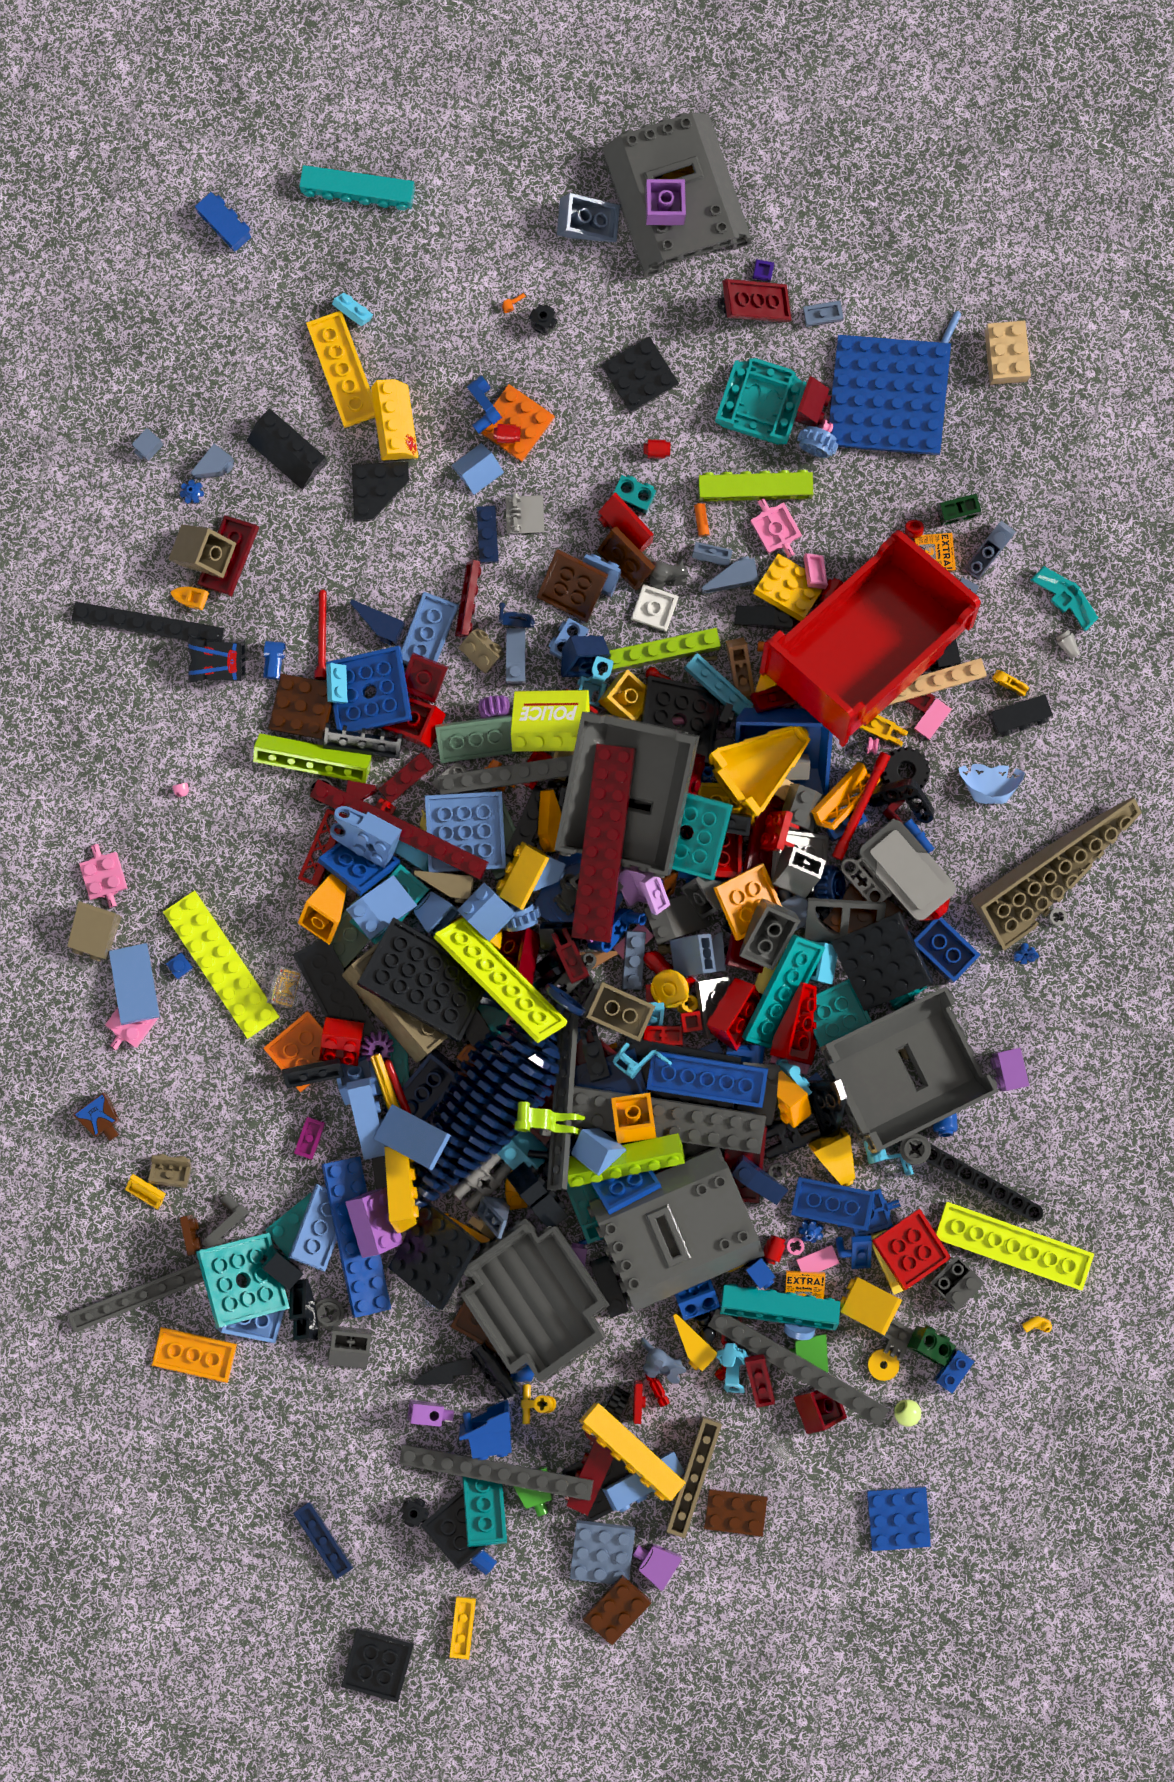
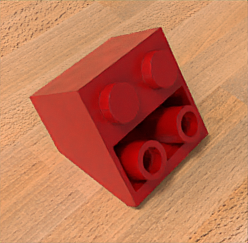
M326 1017L322 1032L319 1060L326 1061L339 1058L342 1064L358 1066L364 1023Z

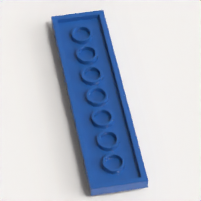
M359 1156L321 1164L352 1317L357 1318L391 1310L381 1256L375 1255L362 1258L345 1203L367 1192L361 1158Z

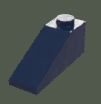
M351 599V606L375 635L380 638V642L387 646L391 644L396 645L405 626L404 621Z
M743 1154L730 1169L734 1178L775 1205L780 1202L789 1190Z

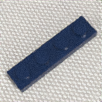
M311 1501L293 1513L336 1580L353 1569L352 1564Z

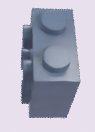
M699 934L670 940L673 969L683 975L684 978L716 972L711 934Z

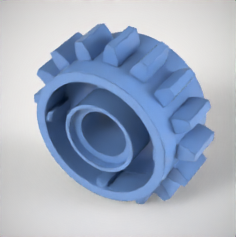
M808 426L806 429L800 430L797 437L802 450L820 458H829L832 454L835 455L839 445L836 443V437L833 434L814 426Z
M530 901L526 903L523 910L514 905L509 906L516 915L503 929L506 928L508 932H515L537 924L538 918L541 915L539 906L533 905V902Z

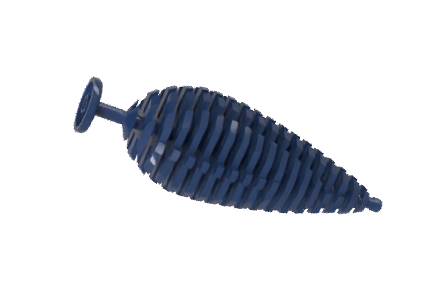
M551 983L547 984L545 991L556 1001L553 1007L560 1014L565 1009L577 1016H582L586 1012L584 1007L566 992ZM513 1020L510 1021L514 1024L512 1027L506 1024L497 1026V1030L503 1033L490 1031L485 1035L486 1039L484 1041L479 1040L475 1044L477 1047L475 1051L470 1050L468 1053L469 1060H463L461 1063L462 1071H456L454 1075L455 1079L458 1080L457 1083L451 1081L448 1086L449 1090L453 1092H445L443 1095V1101L448 1102V1104L440 1103L437 1112L442 1114L435 1115L432 1122L436 1124V1128L451 1136L433 1170L426 1169L421 1164H417L415 1167L416 1175L423 1178L422 1180L416 1177V1180H413L414 1187L418 1189V1198L415 1199V1206L424 1207L428 1205L423 1200L424 1197L431 1201L437 1200L440 1195L438 1192L431 1190V1188L438 1190L440 1193H446L450 1189L449 1185L455 1186L459 1183V1177L467 1178L471 1175L467 1173L470 1169L477 1171L482 1166L477 1162L489 1161L492 1155L486 1154L487 1152L491 1154L498 1153L502 1148L499 1145H508L511 1142V1137L513 1135L517 1136L520 1131L514 1130L515 1121H517L518 1102H529L530 1108L542 1107L545 1100L543 1098L545 1096L550 1097L552 1093L551 1088L548 1086H555L556 1077L550 1074L551 1072L559 1074V1065L555 1063L556 1060L554 1058L560 1059L559 1048L554 1043L548 1041V1038L537 1043ZM554 1033L549 1036V1038L557 1040Z

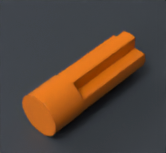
M697 503V505H694L698 537L709 536L705 503Z

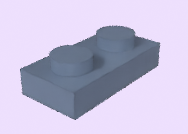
M840 300L803 307L806 327L839 322L844 319Z
M695 542L692 558L699 561L713 562L717 565L729 566L732 550Z

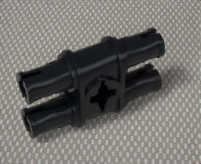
M812 1112L809 1117L795 1128L789 1123L785 1124L781 1119L778 1121L774 1120L772 1125L767 1126L766 1139L776 1135L781 1138L779 1140L780 1143L765 1148L768 1159L783 1153L789 1155L790 1152L802 1147L806 1148V1144L822 1138L818 1127L804 1133L798 1130L800 1125L814 1120ZM786 1127L791 1132H795V1134H793V1142L791 1141V1139H789V1137H784V1135L786 1134Z
M485 1342L470 1352L480 1366L479 1371L483 1372L492 1387H496L504 1400L512 1397L520 1390L510 1377V1371H507L505 1365L499 1360L500 1357L494 1356Z

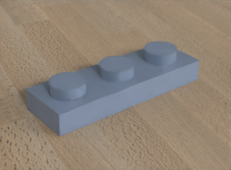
M626 931L622 989L642 990L646 932Z

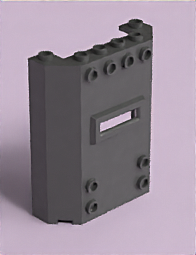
M681 113L675 118H665L653 125L646 124L634 131L627 130L602 148V155L644 278L662 273L663 266L729 245L734 250L751 244L752 238L709 114ZM692 166L694 173L676 178L685 179L686 217L684 225H646L645 188L647 179H654V177Z
M587 711L582 712L554 850L560 851L559 854L563 856H571V854L575 853L582 854L596 744L635 748L630 798L651 803L650 811L628 807L621 866L631 868V865L639 867L638 870L652 872L653 876L665 878V876L670 875L699 736L691 735L681 730L617 716L600 715Z
M946 986L820 1047L822 1055H825L826 1058L823 1061V1067L829 1079H841L845 1086L847 1100L844 1110L855 1133L861 1142L866 1141L868 1143V1150L872 1154L998 1092L996 1080L990 1074L983 1076L982 1067L976 1062L973 1056L974 1051L967 1044L964 1038L965 1033L958 1026L954 1011L949 1008V1006L955 1003L952 992ZM903 1048H905L923 1084L918 1088L915 1087L898 1053Z
M712 1147L685 1159L684 1164L666 1167L654 1172L662 1188L610 1215L599 1197L588 1201L590 1206L587 1207L590 1217H595L599 1225L595 1227L599 1238L604 1237L606 1245H603L607 1256L611 1255L614 1263H611L615 1275L619 1273L622 1280L619 1281V1285L623 1293L627 1292L628 1296L625 1297L628 1307H633L634 1311H638L764 1256L758 1235L719 1147ZM663 1215L680 1252V1255L673 1258L656 1220Z

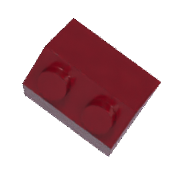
M812 376L809 377L795 422L816 427L817 423H822L825 413H822L823 406H828L831 396L828 395L829 388Z
M815 1388L793 1397L807 1434L824 1431L847 1418L842 1404Z

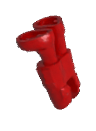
M657 951L647 952L643 957L647 968L656 975L663 970H674L673 966ZM693 977L685 978L690 989L696 980Z

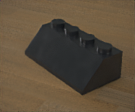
M270 408L256 422L247 439V442L302 490L328 463L322 453Z

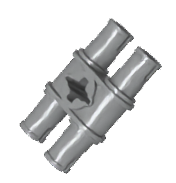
M490 1153L489 1155L492 1156L487 1162H477L482 1166L477 1171L471 1170L469 1172L471 1175L464 1178L452 1191L461 1200L472 1188H476L472 1196L464 1202L471 1211L480 1204L482 1195L490 1196L499 1186L501 1187L502 1181L513 1170L504 1162L494 1173L490 1174L493 1166L502 1159L497 1153Z

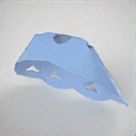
M972 764L971 772L966 776L962 772L968 771L967 767L962 766L958 768L960 776L974 801L983 804L1007 803L1025 774L1024 771L1015 768L1014 774L1020 776L1014 778L1012 775L1011 778H1007L1009 766L1000 765L989 768L982 764ZM976 770H978V771H983V773H981L980 775H978V773L976 772Z

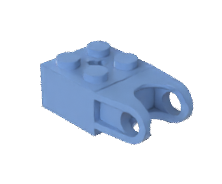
M347 806L338 807L334 812V818L337 823H334L330 828L331 837L357 855L363 856L374 864L385 868L395 854L402 830L369 812L364 814ZM345 812L349 817L343 818L338 813ZM340 828L345 833L337 834L334 829Z

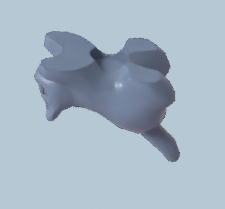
M641 1338L643 1347L648 1351L643 1366L645 1374L650 1378H655L657 1374L661 1373L665 1375L669 1382L678 1384L680 1382L678 1375L686 1372L682 1357L673 1359L663 1350L654 1348L645 1338Z

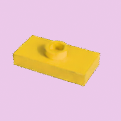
M134 1174L130 1177L125 1188L126 1191L156 1209L160 1208L166 1193Z

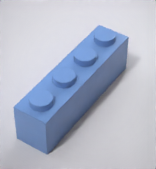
M370 1077L347 1082V1091L364 1160L385 1156L384 1147L388 1146L373 1139L383 1122V1119H379L378 1113H381L379 1101L375 1102L374 1095H377L375 1083L371 1084Z
M669 1451L658 1457L679 1477L685 1473L675 1452ZM630 1473L602 1489L612 1510L620 1511V1513L628 1510L631 1503L635 1501L639 1503L647 1499V1494L652 1491L655 1493V1490L651 1486L647 1488L640 1482L641 1477L636 1473L634 1475Z

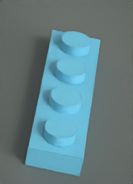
M698 653L684 667L690 675L724 706L726 702L734 705L732 711H735V716H738L744 708H751L753 706L750 700Z

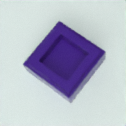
M756 259L752 279L771 282L774 262Z

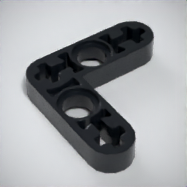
M910 778L875 787L868 802L869 806L878 807L905 799L918 821L929 823L934 818L933 806L917 781ZM887 791H894L896 794L890 795ZM913 799H920L922 802L915 803Z

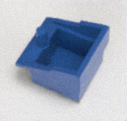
M508 1399L488 1407L487 1412L472 1419L471 1412L463 1413L464 1423L460 1424L459 1441L469 1439L472 1459L485 1460L489 1456L497 1455V1457H504L508 1453H512L511 1414Z

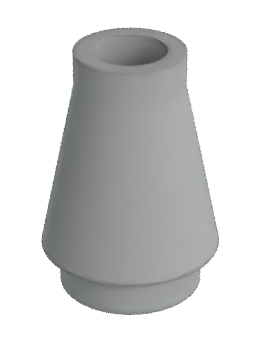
M1069 629L1055 637L1056 643L1069 655L1070 659L1080 654L1073 632L1070 633Z

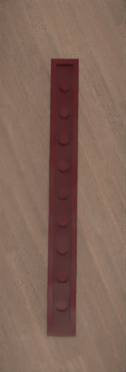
M319 779L310 794V797L335 809L347 806L361 813L367 814L369 812L402 830L399 838L400 841L480 880L489 863Z

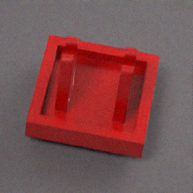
M778 811L769 813L765 820V832L760 839L761 850L780 851L784 850V847L795 846V844L786 841L789 829L799 830L800 827L791 823L792 812Z

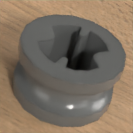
M774 1163L769 1167L768 1174L779 1181L784 1178L786 1170L783 1165ZM778 1166L781 1168L780 1172L782 1175L780 1177L777 1175L775 1178L773 1177L774 1172L772 1168L775 1167L777 1169Z

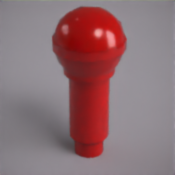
M649 667L645 673L646 677L650 675L672 680L670 677L659 673L655 667Z

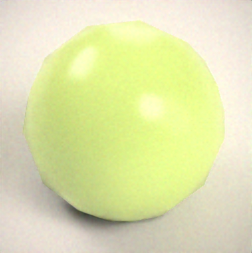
M905 1399L895 1406L894 1415L899 1424L911 1427L916 1425L921 1419V1409L917 1402Z

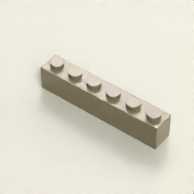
M702 1415L684 1470L685 1473L682 1476V1480L686 1483L676 1495L666 1526L667 1533L682 1538L686 1537L722 1426L721 1421Z

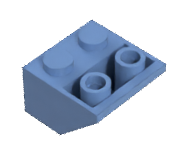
M586 554L583 562L608 574L601 593L612 597L621 576V569L613 562L608 561L606 563L601 561V558L595 554Z

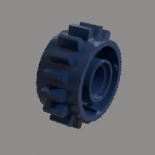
M836 865L824 866L821 879L814 886L815 897L819 899L842 900L846 888L845 877L842 871Z

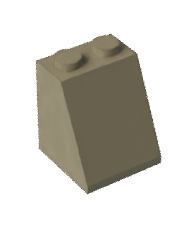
M181 524L168 560L188 569L224 578L236 543L209 528Z
M79 901L67 947L73 948L72 953L83 956L84 952L91 954L90 959L101 962L102 958L107 960L122 916Z

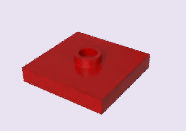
M642 1380L634 1381V1424H641L642 1408L646 1406V1396H642Z

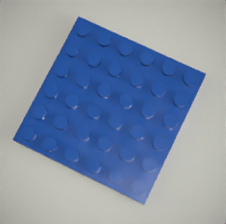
M838 335L829 423L833 424L831 434L836 437V443L839 444L838 447L940 456L951 343Z

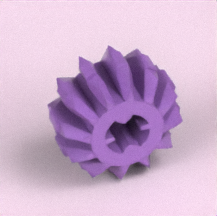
M495 695L484 697L479 701L478 709L481 718L510 715L511 706L508 697Z
M380 1030L377 1032V1035H374V1032L371 1031L370 1038L368 1036L364 1037L365 1042L361 1043L363 1048L361 1052L362 1055L366 1056L367 1061L371 1060L370 1057L378 1053L382 1055L384 1062V1057L391 1058L390 1052L394 1051V1048L391 1046L393 1040L389 1039L387 1033L382 1036ZM379 1045L380 1049L376 1050L375 1046Z

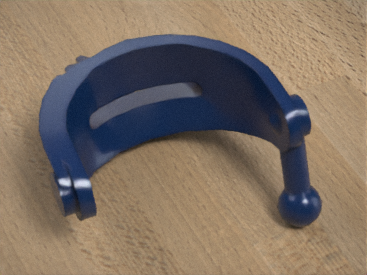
M499 603L498 622L500 624L534 628L535 620H533L532 615L511 611L503 613L505 603ZM509 617H522V618H525V619H527V620L519 619V618H509Z

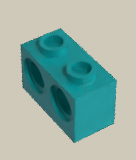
M621 475L613 494L616 492L630 508L647 514L656 495V490L652 485L648 483L641 484L637 482L635 477L630 475ZM629 486L632 490L629 493H624L621 488ZM644 493L649 498L646 501H642L638 496Z

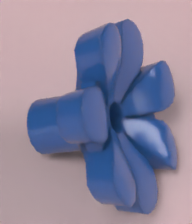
M189 480L188 485L186 483L181 485L183 491L179 495L181 498L186 497L185 503L189 504L193 500L197 504L200 501L198 497L204 496V492L200 490L203 485L199 482L195 484L194 480Z
M1027 943L1021 944V950L1014 953V961H1020V964H1027V961L1034 962L1035 959L1039 958L1035 948H1029Z
M807 1220L802 1221V1227H799V1233L803 1234L802 1240L804 1242L816 1243L817 1240L823 1238V1234L820 1232L824 1227L822 1225L816 1226L817 1222L815 1220H811L810 1224Z

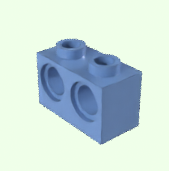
M571 618L567 622H562L558 629L560 631L558 637H553L548 646L550 647V654L562 660V653L557 648L561 644L565 645L570 638L567 634L569 629H576L578 636H587L589 633L588 628Z

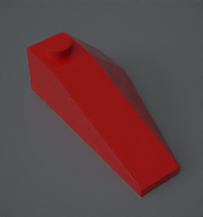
M804 982L800 983L774 1035L770 1055L812 1065L816 1050L814 1012L816 1010L817 986Z

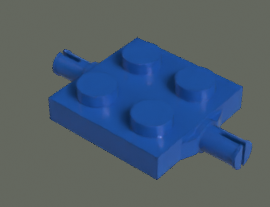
M881 1189L871 1191L875 1192L868 1231L852 1228L854 1235L864 1236L893 1226L890 1210L901 1207L900 1204H896L899 1203V1200L887 1203L883 1198Z

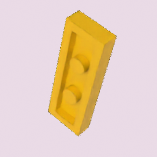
M456 1597L450 1658L469 1660L476 1598Z

